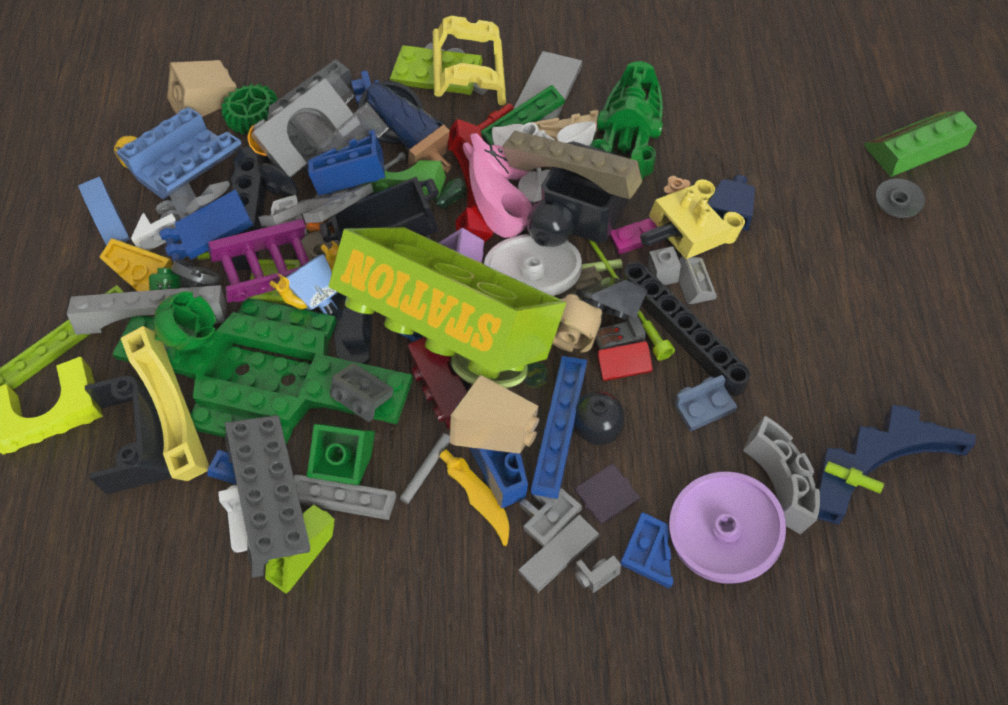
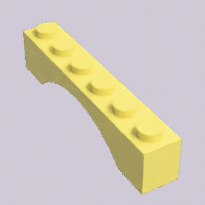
M142 326L123 336L121 340L130 363L143 380L157 409L164 438L163 455L171 477L189 481L207 472L209 463L164 344L155 339V331Z

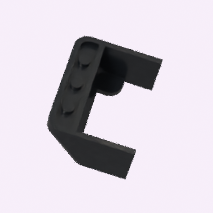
M122 376L85 385V391L101 409L133 401L136 442L127 444L118 451L116 467L89 473V478L106 494L172 478L163 455L164 438L160 418L143 380L132 376Z

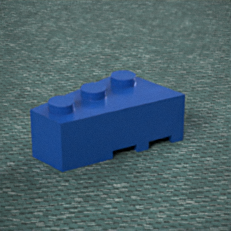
M375 129L369 131V136L359 141H356L354 138L348 141L349 146L337 151L336 148H333L308 160L309 176L318 196L331 194L345 188H354L360 184L375 182L385 178L383 151Z

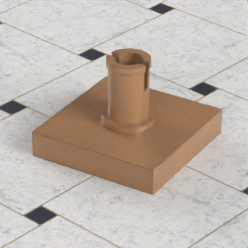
M442 125L409 150L408 169L419 160L441 161L444 171L446 173L449 172L452 165L442 157L446 154L450 130L445 125Z

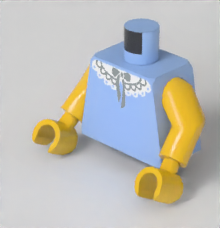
M333 240L331 241V249L328 250L324 244L321 246V250L326 256L322 254L315 257L286 277L278 274L280 277L278 284L272 280L270 281V285L277 289L285 303L300 310H312L319 306L323 314L327 315L332 314L338 309L330 298L337 291L328 287L339 246Z

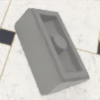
M682 256L679 259L681 265L679 283L687 304L716 299L717 296L703 259L699 257L685 259Z

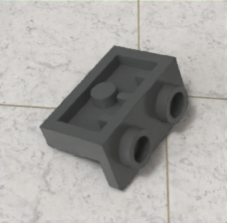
M352 363L332 377L330 396L356 415L370 422L374 419L375 409L392 397L394 389L357 364Z

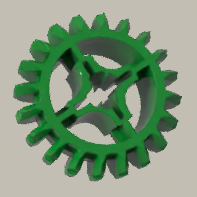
M252 83L249 86L243 84L242 88H235V92H228L229 96L224 98V103L221 105L222 116L230 129L235 133L240 132L243 136L249 133L253 125L263 119L267 121L269 106L279 99L268 86L263 87L260 83L256 86Z

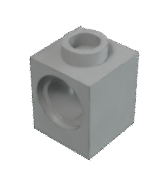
M674 247L650 251L648 270L664 285L677 283L681 265Z

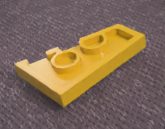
M112 238L100 255L101 260L137 292L149 291V275L156 273L157 268H171L173 264L169 258Z

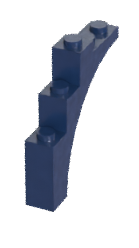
M892 405L885 416L883 431L871 426L859 427L853 438L851 453L841 448L826 449L821 459L816 489H819L820 507L817 519L839 525L846 515L850 497L856 488L845 483V479L825 472L828 461L847 469L851 467L863 471L862 475L866 476L883 463L905 455L921 452H945L966 456L975 445L976 435L966 433L962 429L938 426L934 422L919 421L920 411L912 410L908 406Z

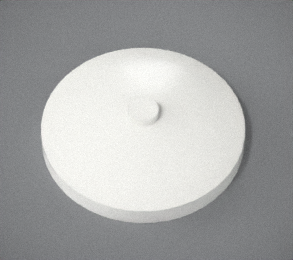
M530 234L511 237L498 243L488 252L484 261L485 265L552 296L561 294L571 288L578 281L582 271L581 255L570 242L566 241L557 247L540 246Z

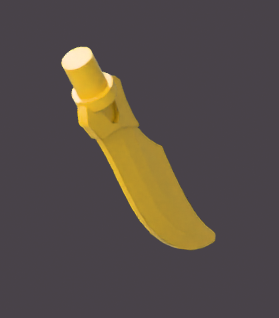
M447 449L444 450L439 457L447 464L448 475L465 489L470 504L492 525L500 537L503 546H507L509 522L504 508H500L491 489L470 470L465 459L454 457Z

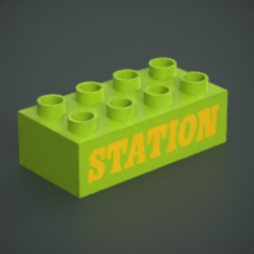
M405 227L344 229L328 285L329 288L347 296L345 301L347 308L363 314H373L376 311L386 316L384 326L391 331L411 335L415 331L427 337L425 347L428 350L444 356H454L455 353H458L470 359L468 369L471 372L491 379L498 378L499 373L502 371H523L525 365L547 359L567 303Z

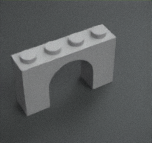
M326 78L320 82L318 79L307 86L308 91L303 95L300 92L289 100L290 105L286 108L280 106L271 113L273 117L265 122L263 119L253 127L255 131L252 133V138L273 164L284 171L290 178L307 164L288 138L287 125L293 116L300 113H313L319 116L339 140L360 123Z

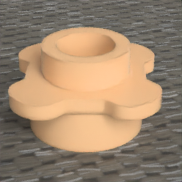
M671 176L668 178V185L664 187V192L669 195L690 187V182L686 179L682 180L676 176Z

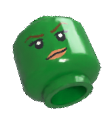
M157 268L156 273L149 275V291L181 288V275L172 272L171 268Z

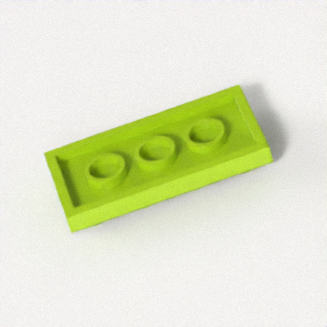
M402 45L390 76V81L399 82L406 86L434 90L433 49ZM441 50L442 73L445 68L460 63L479 66L482 64L481 55ZM474 82L469 83L468 86L449 84L446 91L471 95Z

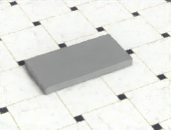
M542 51L514 109L550 85H553L566 101L582 68V60ZM563 105L539 121L558 118Z

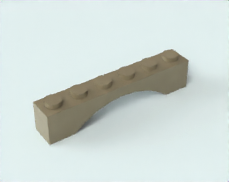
M514 131L502 146L509 167L527 172L538 167L563 168L588 178L609 194L631 199L642 183L637 160L519 131Z

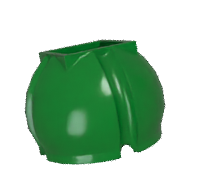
M189 291L172 294L161 301L155 311V339L179 351L197 349L205 344L215 331L213 327L214 323H216L215 314L208 302L200 295L194 298L193 292Z

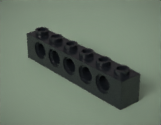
M251 147L238 148L237 157H234L235 172L231 175L232 191L236 189L254 224L239 234L259 230L262 227L258 217L262 216L264 212L267 189L265 182L259 174V167L263 163L270 164V159L268 156L255 153ZM246 255L231 258L235 270H251Z

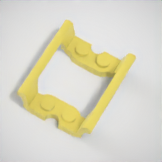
M449 16L443 18L439 28L432 31L434 95L437 97L442 96L449 84L468 86L469 83L474 82L480 88L497 90L498 104L505 105L506 93L502 41L499 38V27L493 22L478 20L477 23H470L463 17ZM447 34H452L458 39L478 42L492 40L494 44L495 71L486 66L460 63L445 68L442 73L441 47Z

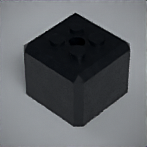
M575 141L568 143L604 153H609ZM558 167L551 168L541 185L542 200H546L544 204L552 205L553 202L559 203L573 214V223L576 224V228L572 234L596 243L608 240L629 200L609 194L588 178Z

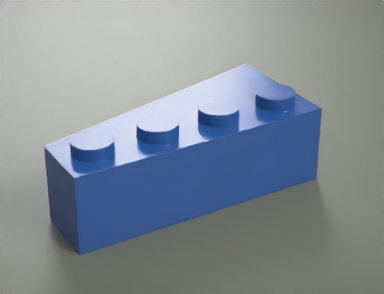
M469 447L501 509L526 498L528 482L521 454Z

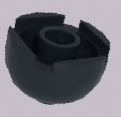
M546 200L537 201L527 217V230L540 246L557 247L564 244L576 228V224L573 223V214L559 203L553 202L550 205L544 204Z
M594 391L585 394L579 399L576 406L574 423L576 434L586 439L587 443L592 445H605L613 442L624 428L625 413L621 402L615 396L606 392Z

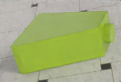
M314 504L303 513L310 543V552L271 559L266 564L265 579L285 594L291 590L333 536L335 519L328 512L322 511Z

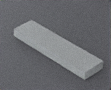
M294 475L299 502L302 505L312 506L314 504L319 508L386 520L390 519L396 499L395 491Z

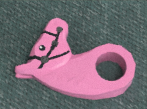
M477 133L471 134L473 147L469 143H464L463 150L470 162V181L478 209L493 232L504 238L518 236L527 227V217L532 209V204L508 180H520L528 172L509 167L503 147L500 145H488Z

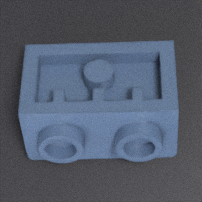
M723 375L716 378L709 377L693 388L686 387L676 396L674 407L689 432L736 412L737 406L724 387L726 379Z

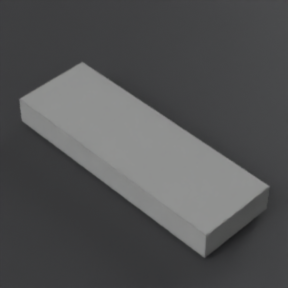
M578 515L519 569L520 575L539 593L599 537V533Z

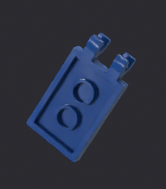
M235 189L174 223L176 228H165L159 234L161 239L166 241L167 247L165 250L168 256H172L173 261L175 259L183 260L187 256L192 260L209 250L208 242L237 235L254 224L239 193Z

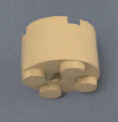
M568 294L565 298L561 299L567 303L552 344L569 352H572L574 348L581 349L580 353L587 352L592 348L600 327L602 311L581 301L578 296Z

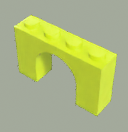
M82 357L56 365L61 385V395L56 405L41 416L35 418L22 417L18 395L7 384L0 386L1 454L15 452L29 444L39 443L45 438L65 433L69 429L82 424H89L95 419L103 417L99 405L85 391V385L95 382L91 368Z

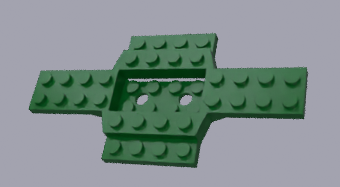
M252 298L245 299L238 313L233 312L213 332L209 340L199 348L179 351L164 344L174 373L185 375L195 380L193 399L196 401V404L190 416L196 431L225 438L226 422L279 416L285 444L287 445L294 427L309 409L328 408L356 415L330 396L332 377L352 363L357 364L394 389L392 397L375 409L374 419L397 424L413 377L407 373L328 356L329 340L337 323L335 316L300 310ZM145 315L132 317L122 337L142 326L155 331L154 317ZM120 339L112 355L117 360L130 362ZM232 343L312 361V364L240 349L239 347H233ZM248 365L250 368L246 374H236L239 366ZM287 375H293L296 378L295 382L290 386L282 384L283 378Z

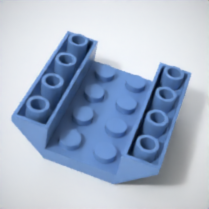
M187 107L180 110L178 114L170 119L164 120L152 130L143 133L136 140L125 144L116 153L141 184L160 198L165 199L235 153L241 145V141L228 132L219 136L215 135L206 128L201 114Z

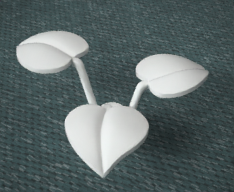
M532 122L525 125L512 124L492 128L494 144L501 147L514 131L554 140L544 130L540 131L538 126ZM580 122L566 126L557 134V139L564 143L575 141L590 146L593 141L596 124L595 122ZM541 167L536 168L537 172H528L520 179L519 190L531 203L542 200L541 185L550 170L541 171Z

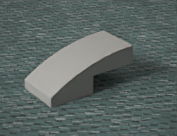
M229 181L209 185L200 197L194 198L186 208L188 214L190 215L219 199L230 186Z

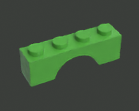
M419 160L414 166L405 171H385V178L367 183H371L374 191L372 193H378L416 176L418 181H426L431 178L434 180L440 195L446 175L441 161ZM426 186L422 187L424 195H429Z

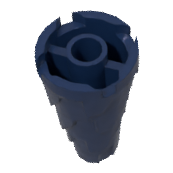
M372 84L366 91L369 105L386 121V124L399 137V140L408 150L442 125H445L422 108L419 109L404 97L401 98L387 86Z

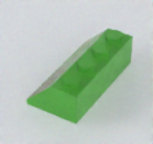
M963 111L940 112L870 140L864 146L887 174L892 177L967 146L977 126Z

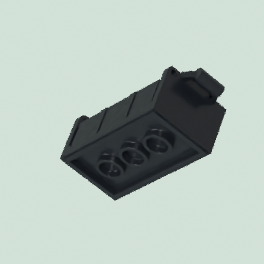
M416 176L355 202L331 216V219L327 222L320 224L319 229L323 241L328 243L332 240H338L340 244L344 229L405 227L424 237L439 231L428 205L431 199L439 195L434 180L430 178L426 181H418ZM426 186L429 195H424L422 187ZM333 225L336 233L334 235H331L329 226Z

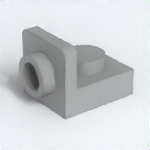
M615 556L608 560L604 558L592 567L593 571L591 572L580 559L576 562L577 573L575 577L583 588L589 587L595 593L620 574L621 564Z

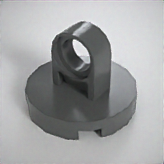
M175 259L174 264H172L171 270L182 276L181 288L204 287L205 284L217 286L220 282V274L208 268H200L194 266V263Z

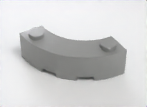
M764 416L751 431L743 451L755 459L770 477L777 494V499L784 512L786 526L802 534L817 521L819 514L820 492L819 489L815 488L812 477L815 472L806 454H801L791 442L793 437L776 422Z

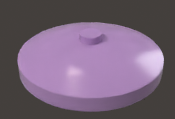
M716 472L694 480L678 495L670 513V535L677 555L694 573L714 582L741 583L760 576L776 562L784 546L786 521L778 499L764 484L744 474Z

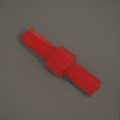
M508 103L500 110L487 116L488 119L478 125L481 131L514 109L513 106Z

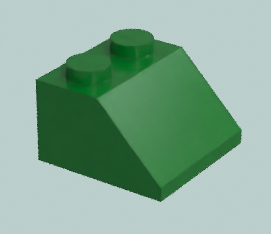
M314 424L307 477L359 485L372 456L375 431L330 424Z

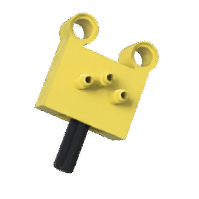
M698 180L693 186L655 200L649 217L658 227L642 233L640 239L643 246H650L668 238L681 255L688 259L721 244L734 243L745 224V220L736 212H728L721 219L708 204L715 192L714 185L707 180Z

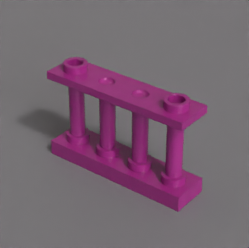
M303 219L208 242L211 261H222L231 284L226 286L227 303L233 301L241 302L248 297L277 290L270 285L271 280L278 284L280 281L278 274L286 277L299 269H287L278 246L288 243L292 244L301 267L309 262L301 242L305 238L306 229ZM268 249L278 273L264 276L255 252ZM246 255L255 279L240 282L231 258Z

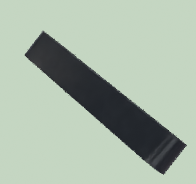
M638 262L628 264L625 268L624 280L647 289L641 306L711 377L716 378L723 375L726 379L724 387L730 395L738 396L743 394L751 375L748 367L643 264ZM714 360H720L723 363H717ZM732 378H739L741 381H735Z

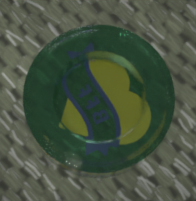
M539 362L527 364L528 370L523 380L524 383L534 389L543 387L548 380L547 368Z

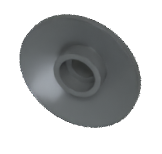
M905 179L886 180L879 185L875 194L878 206L885 213L894 217H912L918 214L925 204V196L922 190L913 182Z

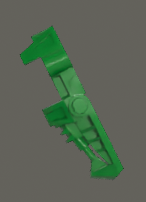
M635 61L628 64L621 79L611 91L604 109L598 113L597 127L598 131H605L604 138L596 139L590 145L591 147L613 153L616 138H619L617 149L622 150L621 153H626V151L631 150L633 140L636 141L631 159L638 161L642 180L654 170L656 153L654 148L648 146L649 138L658 139L661 136L663 127L662 94L652 65L643 61ZM642 88L650 89L647 100H645L646 93Z

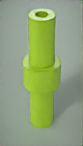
M830 461L827 462L824 470L827 473L845 479V483L854 487L860 485L879 494L884 486L883 482L862 475L863 471L852 467L847 469Z

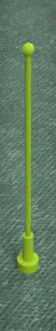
M588 240L611 276L618 278L597 244ZM639 309L637 315L643 323L642 326L655 346L652 350L658 361L669 358L675 352V348L669 340L663 341L651 321H647Z

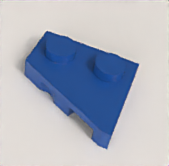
M642 512L634 527L620 564L654 582L670 588L673 585V577H671L669 561L671 560V552L668 546V524Z

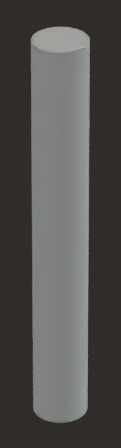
M445 433L441 435L400 496V500L404 503L409 504L439 459L440 454L449 444V435Z

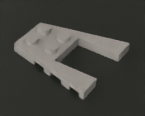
M371 183L360 184L354 188H345L331 194L316 195L315 198L302 200L290 208L278 209L274 215H262L258 218L261 226L277 225L302 213L306 223L323 222L355 202L366 198L367 195L374 191Z

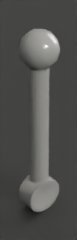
M404 152L399 153L397 158L384 166V169L387 170L397 162L404 161L406 154Z

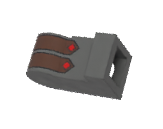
M637 315L636 318L628 317L626 322L599 329L595 341L599 350L644 342L646 333Z

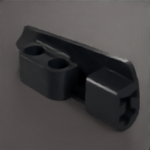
M337 292L330 297L338 308L332 313V316H335L337 320L334 328L337 357L366 364L370 360L372 314H363L345 306L347 296Z

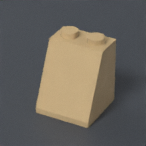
M220 60L170 63L167 98L176 114L180 110L190 107L203 117L221 109L224 98L229 96L228 92H235V88H237L235 82L230 78L228 70L224 68Z
M480 375L451 414L450 443L456 446L520 454L525 445L529 447L536 437L537 432L534 430L539 422V418L536 417L538 406Z

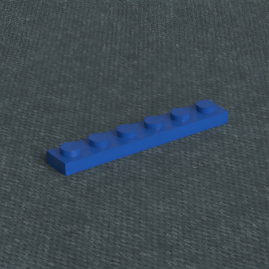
M562 356L531 487V494L554 499L559 498L575 423L576 406L581 395L587 360Z

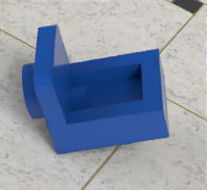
M218 450L208 468L207 476L236 484L233 464L229 463L227 452Z

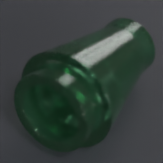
M459 177L451 178L440 192L439 198L434 200L440 208L445 209L447 206L465 197V193L469 189Z

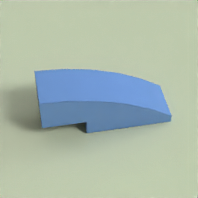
M100 176L78 185L106 246L111 238L121 242L129 241V235L118 210Z

